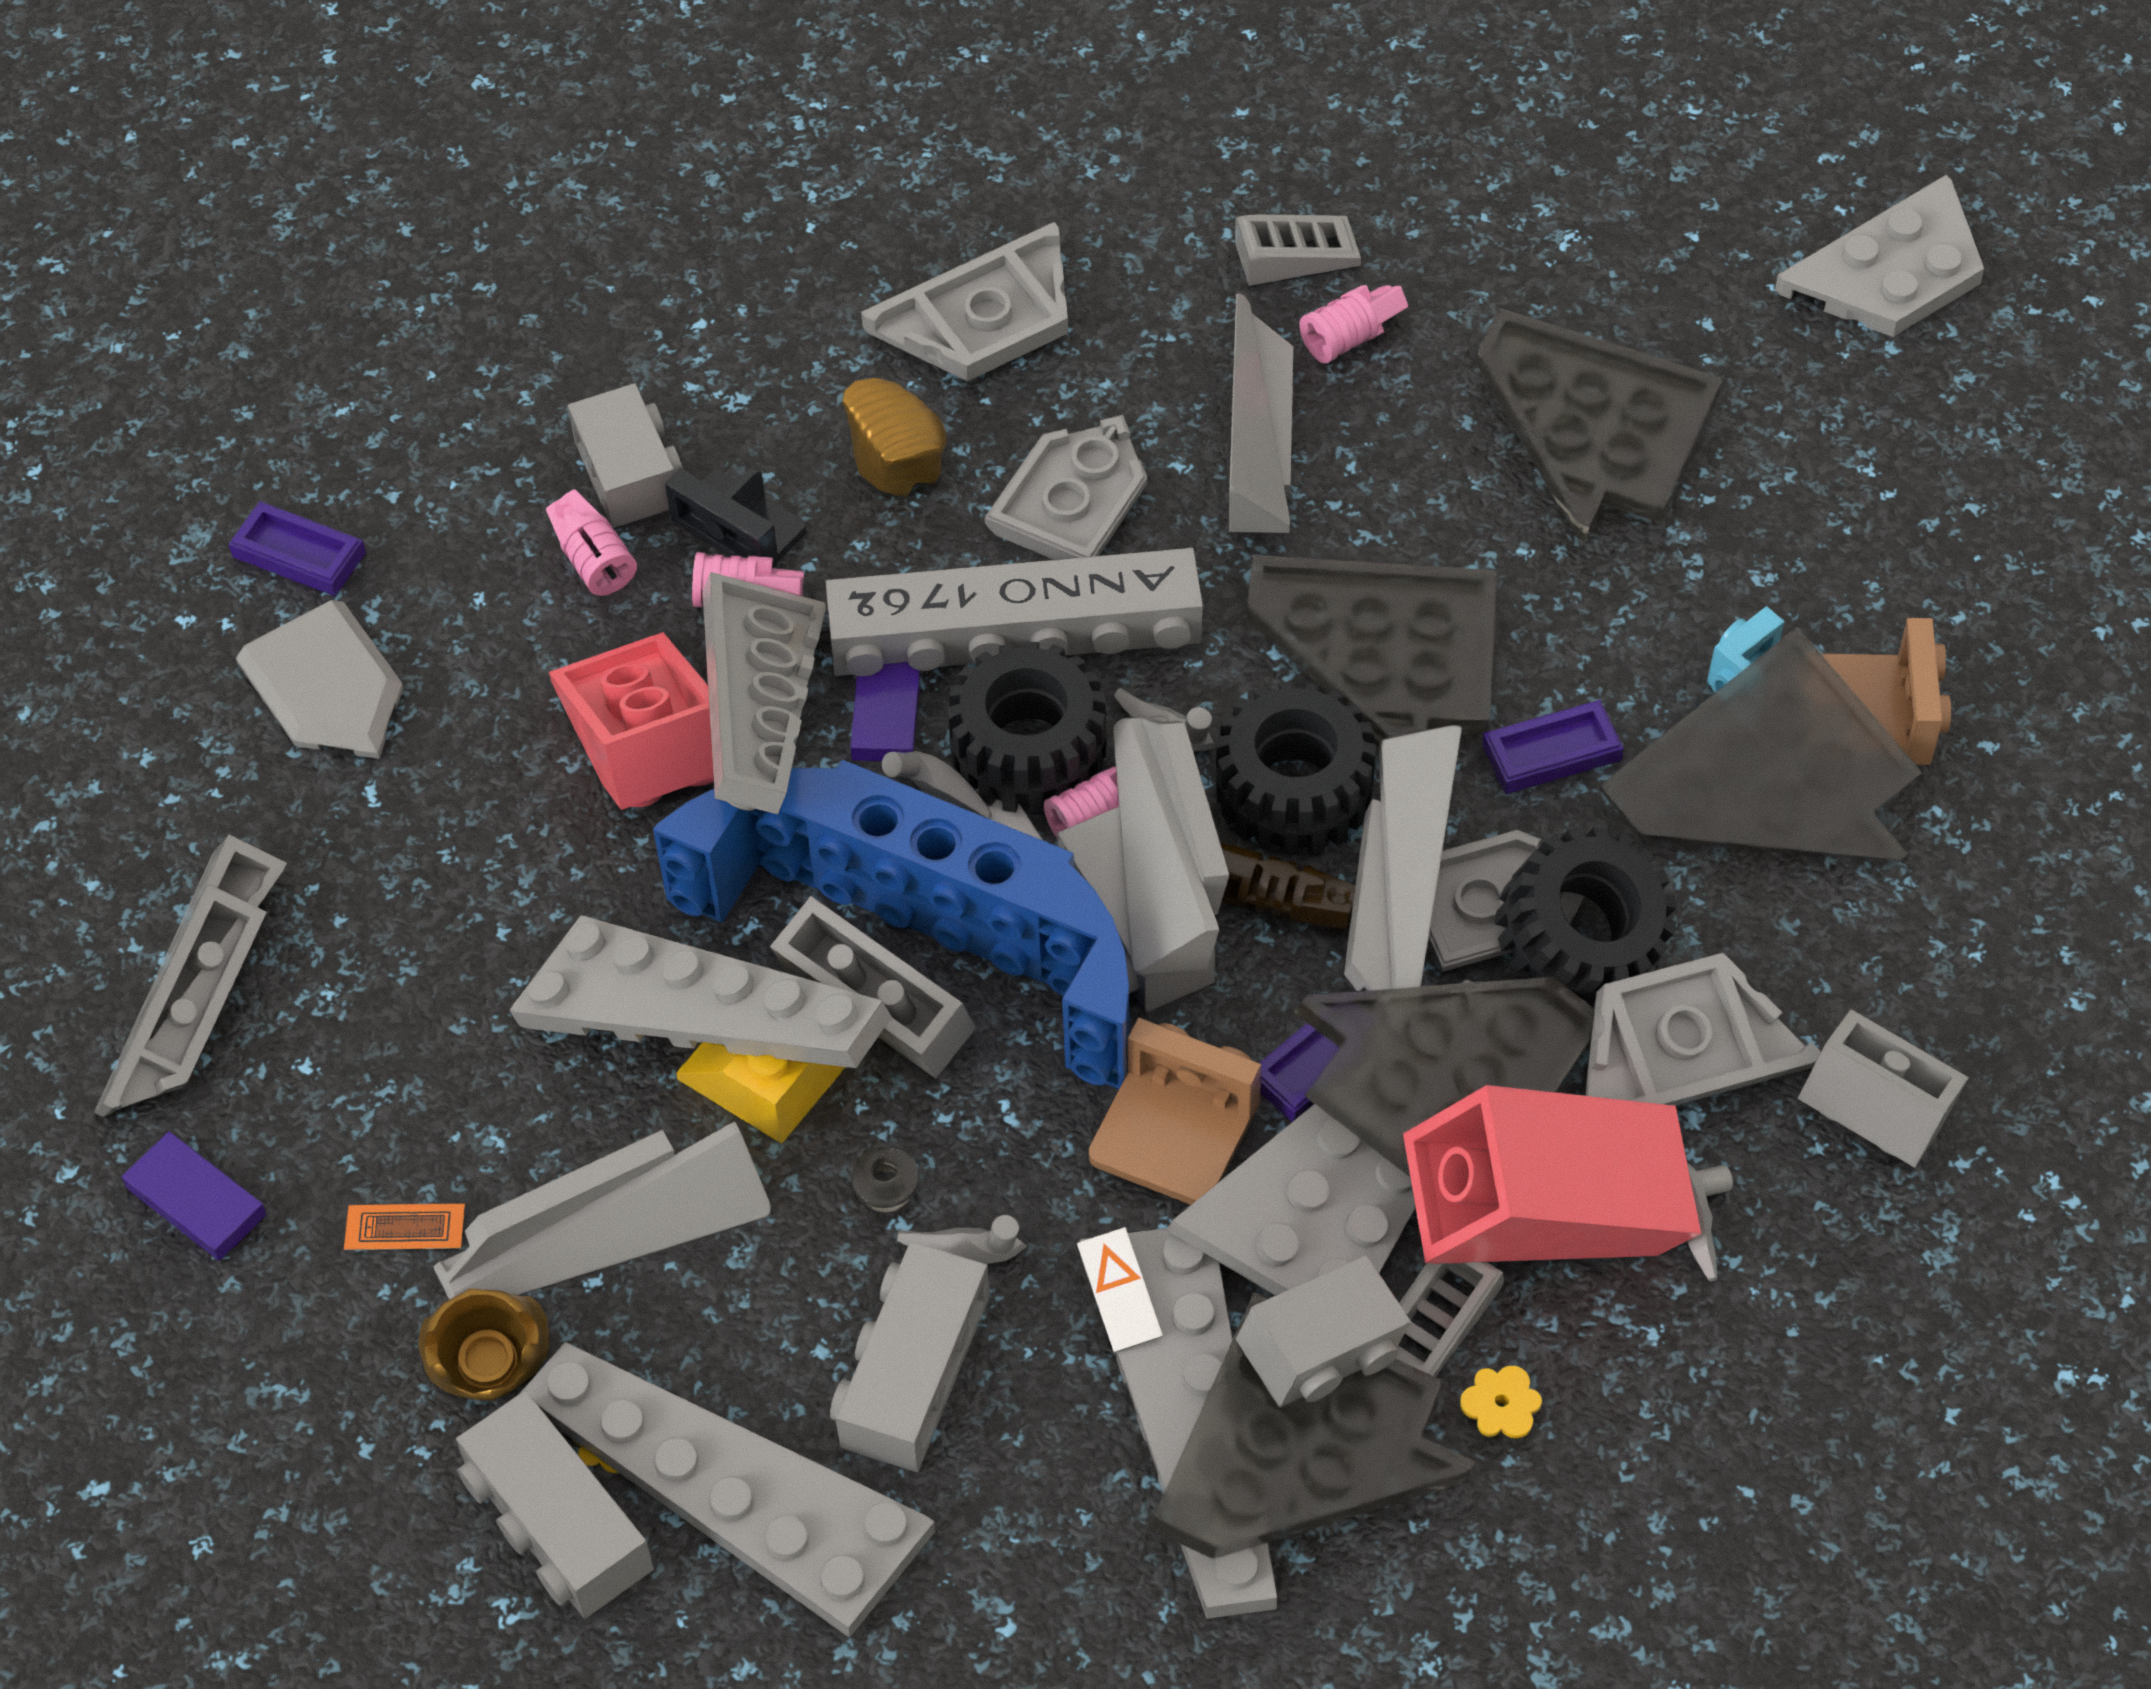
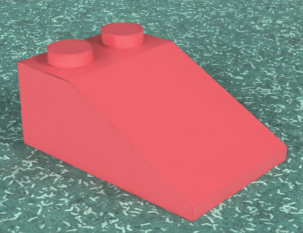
M664 632L549 672L551 683L602 785L621 810L629 807L649 806L657 802L662 795L687 786H703L714 782L708 685Z

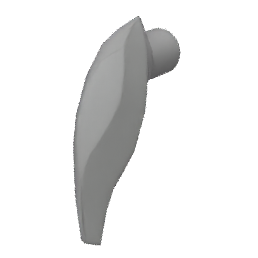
M1119 688L1114 694V697L1132 718L1165 716L1166 721L1185 723L1193 751L1216 749L1208 732L1212 717L1206 709L1201 707L1193 708L1186 717L1168 707L1145 702L1122 688Z
M918 751L906 753L889 752L884 756L882 770L887 776L908 778L929 795L988 819L991 818L992 813L979 794L947 763L932 755Z
M1687 1163L1701 1234L1688 1240L1687 1244L1707 1279L1712 1282L1717 1279V1264L1711 1233L1713 1216L1706 1196L1730 1191L1733 1186V1179L1730 1170L1725 1165L1696 1171Z
M1001 1215L995 1218L991 1230L961 1227L935 1232L899 1230L897 1239L898 1242L906 1246L912 1241L983 1264L1006 1261L1027 1247L1026 1244L1017 1238L1019 1231L1018 1222L1008 1215Z

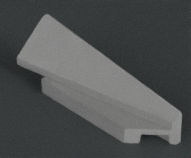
M1236 294L1229 532L1289 533L1290 516L1287 500H1290L1294 346L1256 317L1251 311L1249 301L1242 294Z
M1165 716L1121 719L1113 727L1133 971L1139 975L1208 969L1219 933L1215 915H1218L1229 872L1185 723L1166 721Z
M1455 725L1383 740L1379 746L1378 753L1381 801L1372 799L1365 811L1344 975L1357 992L1364 988L1367 989L1388 1016L1385 1028L1393 1036H1398L1406 1030L1418 1006L1462 731L1461 727Z
M228 835L213 852L94 1111L95 1114L102 1117L107 1116L115 1110L180 1089L188 1082L267 913L258 908V906L283 872L287 864L286 862L231 835Z
M735 1122L719 1129L675 1154L664 1131L660 1130L478 1215L465 1230L470 1247L451 1258L438 1261L434 1266V1270L449 1300L470 1288L500 1290L513 1295H521L766 1218L771 1213V1205L743 1136Z

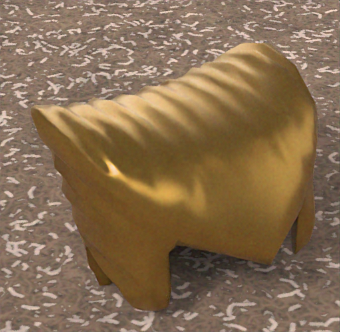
M877 378L853 382L843 393L842 405L848 417L853 452L859 474L880 491L896 496L907 497L916 483H930V486L935 484L941 474V457L947 444V433L941 419L921 399L898 383Z
M470 1288L442 1303L433 1315L425 1318L420 1329L418 1344L425 1371L431 1382L447 1393L474 1400L494 1401L510 1393L532 1377L546 1359L549 1348L548 1317L540 1303L530 1295L518 1296L500 1290Z

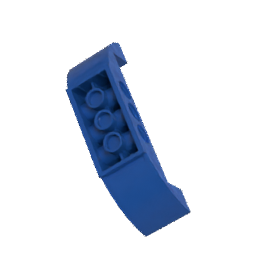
M841 760L837 768H792L787 792L778 814L759 809L742 810L736 808L727 801L715 799V792L712 789L686 802L654 827L653 832L666 900L670 901L681 912L690 916H700L702 914L722 923L758 866H763L771 875L780 880L799 881L820 890L823 895L833 902L842 905L852 903L876 913L884 922L897 928L910 927L932 936L940 945L955 952L968 951L991 961L998 969L1014 976L1023 974L1049 985L1057 994L1063 996L1065 1067L1071 1069L1080 1079L1087 1083L1099 1086L1107 1084L1120 1089L1128 1073L1127 1038L1130 1034L1129 981L1125 950L1113 917L1095 889L1074 869L1073 852L845 760Z

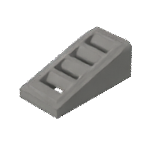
M1257 214L1236 217L1235 245L1248 286L1361 266V256L1347 216ZM1337 236L1340 248H1329L1326 238ZM1306 241H1315L1316 247L1306 246ZM1290 244H1293V246H1294V247H1284V245H1290Z
M1487 1262L1427 1263L1399 1304L1410 1320L1418 1311L1446 1331L1439 1340L1411 1322L1405 1334L1432 1352L1426 1361L1423 1362L1398 1345L1399 1355L1390 1364L1427 1388L1503 1286V1272ZM1448 1271L1475 1287L1469 1297L1442 1280ZM1433 1291L1460 1308L1455 1318L1427 1301V1298Z

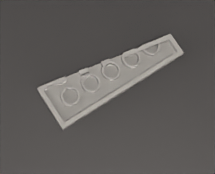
M710 572L702 594L715 799L727 801L730 805L742 810L759 809L778 814L788 788L796 750L795 743L799 736L802 721L800 720L801 712L807 698V684L813 670L814 651L819 641L826 608L825 602Z
M582 915L510 1008V1012L519 1026L527 1029L587 1036L590 1029L614 1031L619 1040L641 1042L644 1035L669 1038L673 1046L693 1049L697 1043L707 1042L723 1044L729 1053L751 1056L771 1055L776 1059L850 1068L858 1067L892 1018L884 1002L876 998Z
M1167 1228L1128 1233L1163 1336L1116 1351V1361L1123 1381L1127 1384L1142 1436L1144 1441H1147L1158 1473V1481L1168 1510L1172 1513L1175 1521L1176 1533L1206 1619L1277 1609V1593L1219 1262L1166 1231ZM1091 1238L1080 1239V1242L1085 1241V1240H1088V1239H1091Z
M566 1342L521 1391V1393L525 1390L557 1429L849 1638L935 1533V1523L926 1515Z

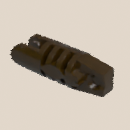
M1220 842L1229 872L1222 902L1246 909L1251 904H1254L1257 912L1264 914L1270 912L1278 918H1283L1285 914H1290V920L1296 923L1304 922L1341 929L1349 927L1356 885L1318 871L1315 867L1306 865L1303 870H1299L1297 862H1284L1275 856H1270L1268 860H1263V853Z

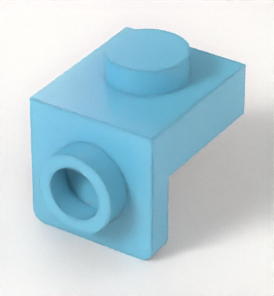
M1767 606L1748 621L1745 619L1737 620L1725 631L1719 643L1714 647L1707 683L1712 686L1713 691L1722 702L1729 706H1735L1748 718H1753L1762 709L1768 679L1759 670L1776 657L1785 622Z

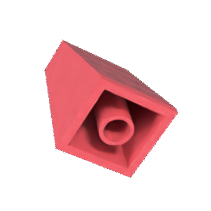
M1486 1085L1403 1133L1425 1263L1442 1264L1658 1256L1701 1234L1677 1110L1674 1105Z

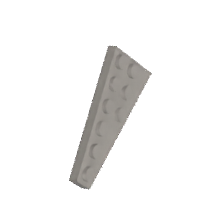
M1465 980L1173 1219L1166 1231L1203 1251L1208 1256L1275 1296L1364 1255L1368 1256L1379 1273L1416 1208L1403 1133L1483 1087L1523 1012L1471 981Z

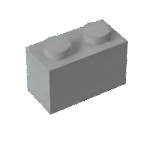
M636 383L568 404L575 444L612 528L668 511L669 506L665 483L680 468H683L675 447L672 445L664 448L660 438L665 437V430L655 403L645 405Z
M1850 1009L1826 1042L1797 1099L1818 1110L1828 1119L1840 1123L1874 1143L1884 1152L1896 1156L1915 1168L1939 1133L1969 1077Z
M1364 1255L1252 1306L1236 1337V1341L1278 1406L1282 1407L1302 1397L1307 1402L1317 1401L1335 1390L1343 1378L1361 1370L1364 1375H1371L1388 1366L1399 1355L1397 1346L1407 1331L1411 1320L1368 1256Z

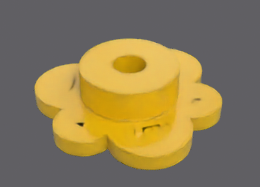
M1506 1366L1498 1373L1489 1368L1479 1370L1474 1378L1475 1386L1467 1388L1461 1395L1460 1407L1463 1413L1469 1418L1478 1420L1477 1428L1485 1436H1496L1500 1431L1511 1438L1526 1436L1532 1429V1414L1539 1411L1542 1403L1540 1394L1536 1390L1529 1389L1530 1378L1527 1372L1518 1366ZM1502 1403L1506 1406L1500 1407L1497 1404Z

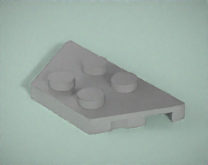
M1945 175L1778 274L1775 291L1789 299L1792 298L1795 291L1825 301L1824 312L1843 319L1858 320L1864 323L1867 328L1894 337L1980 285L1984 267L1953 182Z
M1055 222L1050 223L862 311V326L868 334L966 381L972 380L1068 334V315L1064 291L1059 227Z
M1724 953L1607 983L1596 992L1585 1096L1676 1106L1813 1068L1821 1051L1812 1042L1805 1046L1778 1019L1783 1012L1765 994L1755 991L1748 984L1746 975Z

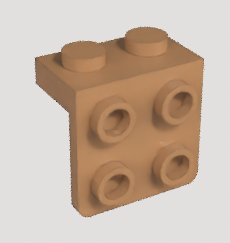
M1907 618L1898 655L1809 653L1801 656L1798 662L1797 676L1803 754L1807 760L1814 763L1931 765L1939 733H1948L1951 723L1950 696L1940 695L1939 681H1943L1945 677L1946 650L1944 644L1935 643L1932 618Z
M1138 1017L1127 1038L1128 1073L1089 1147V1161L1095 1168L1192 1205L1224 1178L1260 1105L1261 1064L1252 1061L1249 1056L1238 1049L1227 1046L1218 1048L1191 1038L1188 1033L1175 1025L1168 1023L1157 1025Z

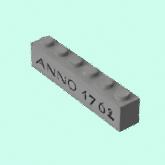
M1193 548L826 580L834 676L873 675L882 669L883 664L908 662L912 668L921 671L933 670L943 666L976 664L975 658L986 651L994 656L999 653V646L1012 643L1014 649L1026 647V641L1039 642V649L1049 650L1052 644L1065 649V655L1088 653L1115 654L1123 650L1155 647L1173 649L1183 645L1201 643L1203 604Z

